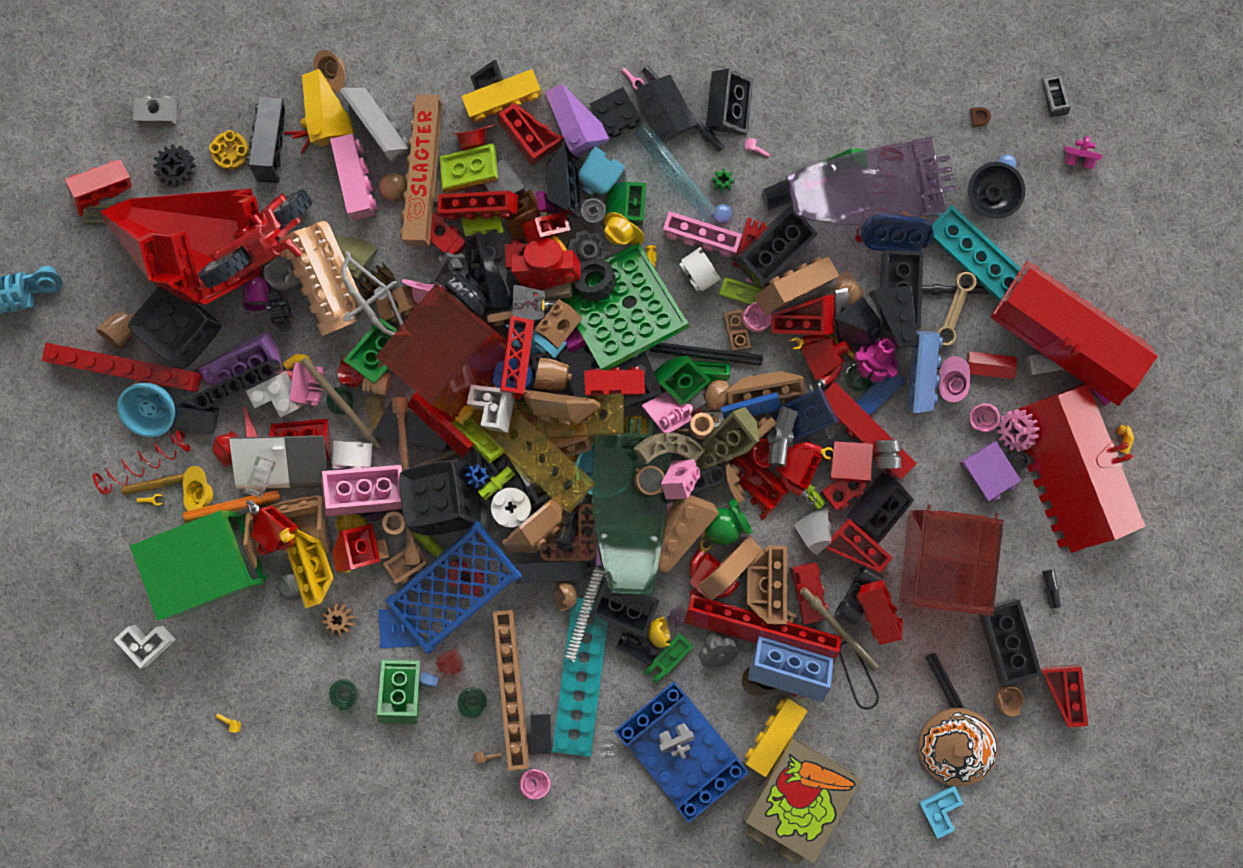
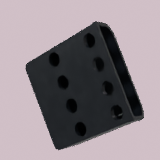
M587 345L571 353L566 348L560 351L559 357L562 363L569 366V373L572 374V379L569 383L574 396L587 398L585 395L584 371L600 369ZM646 351L613 368L628 370L629 367L643 365L646 368L644 383H650L653 386L652 392L649 393L645 384V395L587 398L599 402L600 408L584 420L590 421L654 399L662 394Z

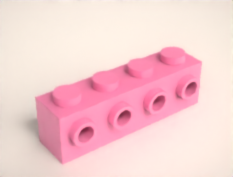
M670 211L662 233L668 239L684 240L683 243L690 246L700 245L703 250L709 252L713 250L719 251L720 255L728 258L731 256L735 257L742 237L740 233Z

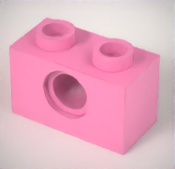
M694 459L672 461L661 482L666 499H688L697 479L700 477V470L696 466Z

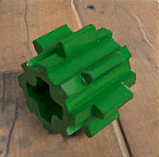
M723 168L722 172L715 171L716 177L711 178V182L716 184L714 190L719 188L721 193H723L724 189L731 191L730 184L735 183V180L731 178L733 172L727 173L725 168ZM721 177H725V184H721Z

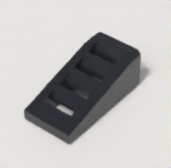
M1062 75L1043 78L1049 116L1055 117L1069 114L1071 106ZM1049 84H1059V86L1049 87ZM1060 90V93L1051 94L1053 91ZM1061 98V101L1054 102L1053 99Z

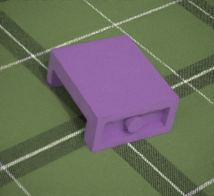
M996 441L989 443L960 462L962 467L967 469L983 494L984 501H996L1002 497L1000 493L1005 490L1009 492L1017 487L1016 483L1021 481Z

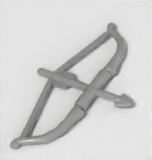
M346 251V258L341 268L342 280L349 294L353 295V298L359 304V307L350 313L346 312L343 321H352L353 316L364 310L371 319L370 322L382 333L391 337L408 336L411 338L412 334L406 330L390 293V289L397 282L393 281L386 286L353 260L350 252ZM349 261L380 285L374 290V296L367 301L356 291L347 278L346 268ZM388 296L403 332L394 333L386 329L369 305L376 299L383 300Z

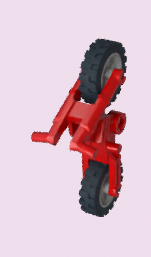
M299 190L287 197L281 193L279 197L274 198L258 215L254 214L250 217L255 224L251 229L248 226L239 229L232 235L234 238L233 242L221 249L214 250L210 255L213 261L209 262L198 273V277L205 286L212 288L226 280L233 284L240 277L281 255V252L286 249L296 258L299 257L303 252L292 242L290 237L280 243L277 240L285 236L295 225L300 223L302 220L299 215L303 214L313 204L305 190Z

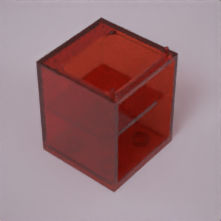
M436 283L377 354L376 358L381 361L378 365L379 368L384 364L431 405L455 418V416L458 417V413L464 405H468L467 401L471 385L487 387L491 382L497 363L504 360L507 340ZM511 344V347L516 351L517 349Z
M930 504L927 505V510H909L898 602L918 607L993 616L1004 520L998 519V513H995V518H988V516L943 510L931 511Z

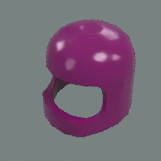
M256 277L243 284V306L245 310H267V304H270L268 294L271 292V288L264 278ZM257 301L267 302L266 304H263V305H249V304H247V303H249V302H257Z

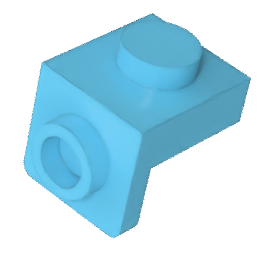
M537 332L532 337L537 343L535 345L537 349L543 354L548 352L554 358L567 344L564 341L558 349Z

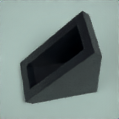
M497 60L491 61L470 76L475 91L503 80Z

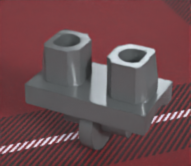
M448 252L445 255H440L437 259L439 267L433 276L434 281L441 282L438 278L450 272L461 273L464 255H454Z

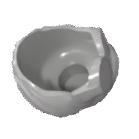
M275 259L265 266L263 275L274 290L286 291L294 288L300 282L299 277L295 278L293 270L295 268L292 262L288 260Z

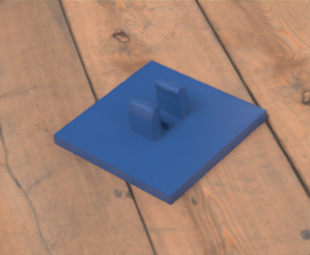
M417 607L407 608V613L416 616ZM392 609L378 610L380 648L419 646L418 641ZM407 617L416 628V619Z

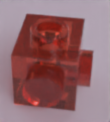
M456 647L438 656V661L436 662L441 673L444 672L445 675L451 673L452 676L462 671L461 666L465 664Z

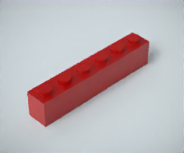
M833 382L824 391V394L838 419V424L843 423L847 427L845 431L852 438L856 436L861 441L860 443L873 444V453L875 454L873 459L876 461V457L879 454L875 452V441L893 439L836 382ZM902 448L897 453V455L901 456V468H889L886 470L893 479L898 477L901 480L917 464Z

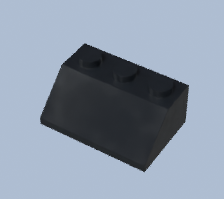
M729 68L712 71L706 119L707 128L718 132L748 134L753 87L752 78Z
M671 75L650 81L634 91L661 142L664 144L697 125Z
M883 472L856 506L851 509L847 518L852 520L879 544L913 503L914 499L898 481Z
M605 578L591 615L645 637L660 600Z

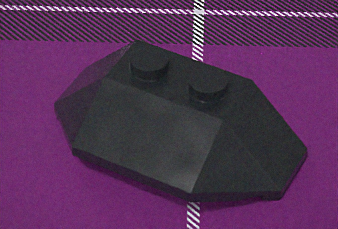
M563 145L546 168L547 177L545 181L548 191L546 197L549 203H552L557 209L574 218H579L581 205L575 156L567 146Z

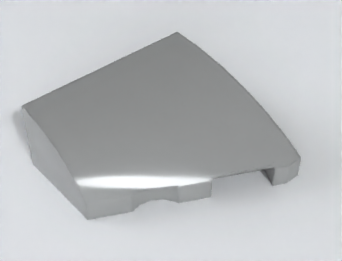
M828 507L816 510L794 524L806 546L816 555L831 543V523L828 521V514L831 513V510Z

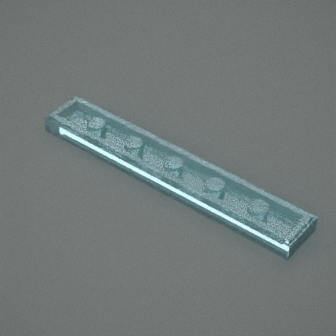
M647 123L641 125L635 134L636 137L706 223L717 210Z

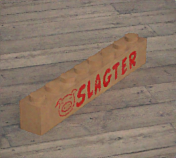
M416 95V100L412 105L414 119L411 120L412 137L409 138L411 152L407 157L409 172L406 173L405 177L407 191L404 192L405 209L402 211L404 224L400 230V237L407 246H430L443 102L439 95Z

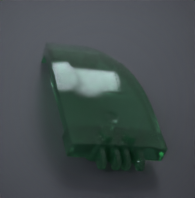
M617 417L616 432L594 431L591 492L595 536L610 592L651 594L658 577L656 573L663 540L668 499H666L664 491L662 494L659 492L654 495H643L638 492L634 485V476L637 473L635 471L637 468L641 469L647 466H656L661 469L665 476L670 467L672 452L661 454L652 459L648 464L643 463L633 449L644 439L653 436L652 419L647 420L646 434H641V418H636L635 433H633V418L628 419L627 433H622L623 420L622 417Z

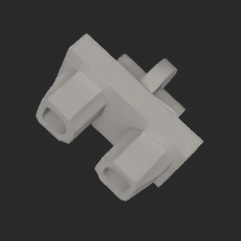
M685 723L675 727L679 736L674 739L671 738L668 731L659 734L661 743L659 746L663 754L671 751L673 757L680 754L682 759L686 758L684 752L691 748L689 744H684L695 740V737Z

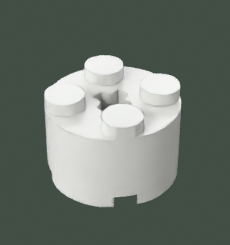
M701 247L681 259L682 262L679 265L687 276L691 274L690 282L697 292L699 290L704 291L721 280Z
M333 441L332 468L358 469L371 467L372 443Z
M506 488L499 491L491 503V512L494 519L505 527L520 526L529 518L532 511L529 497L523 491L516 488ZM510 502H512L513 505L517 506V508L514 509V513H511V511L507 510L506 508L509 506Z

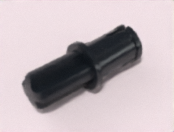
M1055 569L1042 571L1046 587L1044 591H1047L1049 607L1059 608L1061 607L1058 592L1060 586L1057 585Z

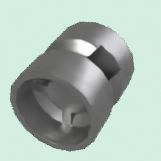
M595 198L586 200L581 206V217L585 225L595 228L604 223L606 209L602 201Z
M900 440L875 441V452L879 454L876 457V468H901V456L897 455L901 451Z

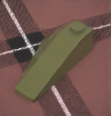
M334 235L344 260L346 258L345 252L349 251L351 258L367 270L378 248L362 239ZM349 261L347 266L351 276L358 281L362 280L365 273Z
M745 407L733 411L700 444L705 450L695 462L700 472L747 453L759 442L757 421Z

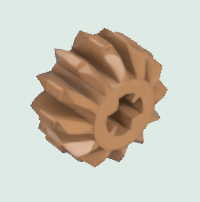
M338 603L334 604V609L329 606L327 607L329 613H323L322 615L327 618V620L322 621V624L328 623L325 631L332 629V636L337 632L339 636H343V630L349 633L350 629L348 626L353 627L355 625L349 621L355 619V615H348L352 612V609L349 608L345 611L346 604H342L339 608ZM335 616H336V617H338V616H341V617H342V620H340V621H342V624H341V623H337V624L335 623V621H334V620H336Z

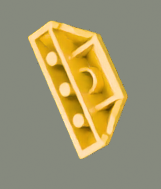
M297 530L294 534V545L286 549L306 609L322 603L333 580V575L322 542Z

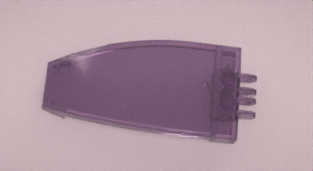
M926 137L910 142L859 151L810 167L806 166L787 177L794 216L831 224L863 225L866 220L877 214L920 218L943 215L946 213L943 193L954 191L956 188L952 185L942 187V181H950L954 177L953 174L940 176V174L951 172L952 167L939 168L938 163L947 162L950 160V156L937 157L932 137Z

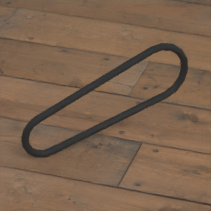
M843 641L840 644L839 656L844 671L846 673L851 691L853 693L855 702L862 709H872L879 702V693L862 658L858 655L859 660L877 696L876 702L870 707H864L858 702L845 662L841 654L842 645L847 643L846 641Z

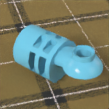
M50 266L40 267L33 274L27 275L24 272L0 276V314L32 308L35 303L34 293H54L59 291L63 286L62 278Z

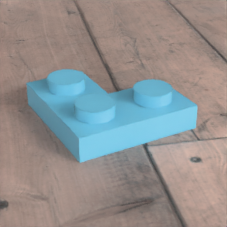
M950 786L919 802L937 839L955 831L946 813L963 805L955 786Z

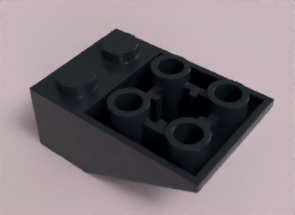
M540 435L505 453L533 505L571 486L562 468Z

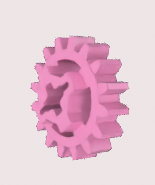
M1019 409L1006 412V415L1001 416L1003 422L998 424L1001 430H998L997 433L1002 434L999 440H1005V447L1010 445V450L1017 449L1020 452L1031 448L1030 446L1036 443L1034 439L1039 438V435L1035 431L1040 429L1034 425L1037 423V420H1031L1032 414L1026 415V410L1019 411Z

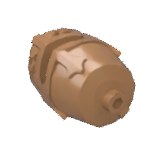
M121 310L103 321L96 328V332L107 342L120 349L134 335L128 328V324L134 314H127Z
M540 358L533 389H546L550 392L565 390L567 382L572 379V374L569 373V366L553 359Z

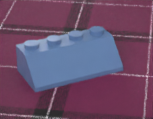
M917 331L918 344L912 347L908 408L913 413L933 411L934 405H937L938 398L937 394H935V387L939 385V375L936 374L937 368H940L941 357L938 356L939 348H942V337H940L938 332Z
M759 636L750 663L748 680L823 702L831 687L834 658Z

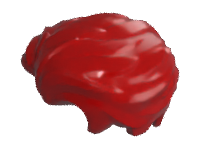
M342 358L337 370L340 383L350 387L361 385L364 376L344 362L345 358Z

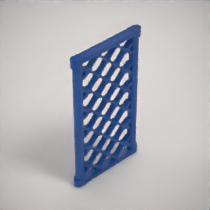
M476 521L471 525V529L394 595L388 596L385 601L422 646L423 650L430 654L435 650L434 647L511 582L517 581L522 577V575L486 532L480 522ZM479 532L487 543L478 542L476 534ZM466 542L473 544V555L463 553L462 546ZM477 545H485L487 547L486 557L476 554ZM490 547L499 558L490 557ZM452 554L459 556V567L450 566L448 558ZM463 557H471L473 559L472 569L462 566ZM476 558L486 561L485 570L476 569ZM489 560L499 562L498 572L489 570ZM502 562L511 572L509 575L502 572ZM438 566L445 568V579L436 577L435 569ZM449 569H457L459 571L458 580L449 579ZM462 570L472 573L471 582L462 581ZM475 572L485 574L484 584L475 582ZM488 574H496L498 576L499 583L495 587L488 584ZM424 578L432 581L431 591L422 589L421 581ZM436 580L445 583L444 592L435 591ZM448 582L457 583V594L448 592ZM461 584L471 586L470 596L461 594ZM474 586H482L485 595L481 598L474 596ZM411 589L418 593L417 602L408 600L407 593ZM422 592L431 594L430 604L421 602ZM434 594L444 596L443 606L434 604ZM447 596H455L457 598L456 607L447 606ZM461 597L470 600L471 607L467 610L460 607ZM397 601L404 604V613L396 604ZM408 604L417 606L416 616L407 613ZM421 606H428L430 608V617L420 615ZM434 607L443 609L442 619L433 617ZM447 609L456 611L457 619L453 622L446 619ZM407 617L416 619V628ZM420 619L429 621L428 631L419 628ZM433 621L442 623L443 630L440 633L432 630ZM419 632L428 634V643Z

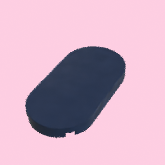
M877 214L870 217L863 224L860 230V237L865 246L871 250L920 252V249L930 245L934 237V231L931 224L924 218Z

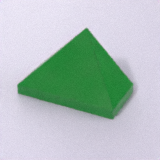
M693 361L711 379V382L705 386L706 389L716 380L726 381L730 378V363Z

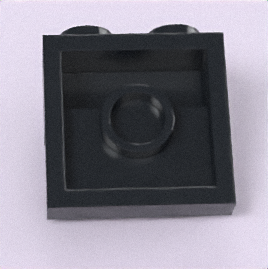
M624 87L590 103L596 118L602 123L608 137L615 138L622 134V130L626 128L631 130L639 125L638 122H640L641 118Z

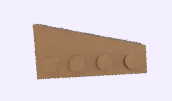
M829 256L823 259L817 257L810 261V265L807 266L805 263L796 268V272L790 270L782 275L783 278L780 279L777 276L768 282L770 285L754 296L763 314L767 316L777 308L780 309L839 277Z
M689 495L688 499H675L646 556L650 566L668 573L719 514L715 505L692 495Z

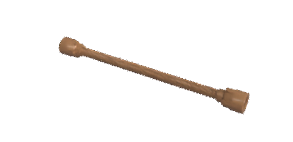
M407 397L392 398L393 414L396 413L397 422H399L400 459L402 471L409 469L407 460L408 450H406V425H404V419L406 418V413H408ZM406 527L408 542L406 544L407 549H404L405 565L420 564L419 548H416L414 532H411Z

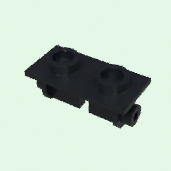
M623 632L616 648L651 665L658 649L645 641H642V643L638 642L639 638L629 634V632L627 634Z

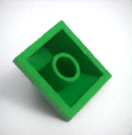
M687 355L668 359L654 371L658 382L682 406L711 382V379Z

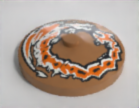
M965 708L942 710L926 722L920 733L918 746L922 763L935 779L944 784L968 786L977 783L990 773L996 763L998 756L996 734L988 721L972 710Z

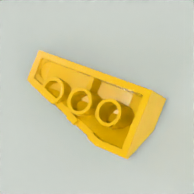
M317 69L302 75L305 118L310 142L323 147L331 144L330 139L349 134L355 135L349 114L344 110L340 100L333 93L321 70Z

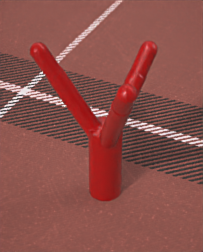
M308 130L284 132V135H292V139L309 135ZM309 137L301 150V154H304L310 144Z

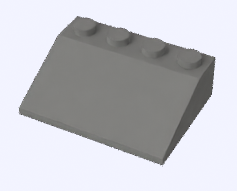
M366 88L340 89L351 109L393 166L410 154L408 140L405 137H400L398 134L400 129L394 121L392 123L389 122L387 119L389 114L383 106L379 108L376 104L378 99L372 91L368 93Z

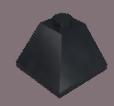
M863 297L835 317L838 343L846 340L849 347L868 346L882 336L881 321Z

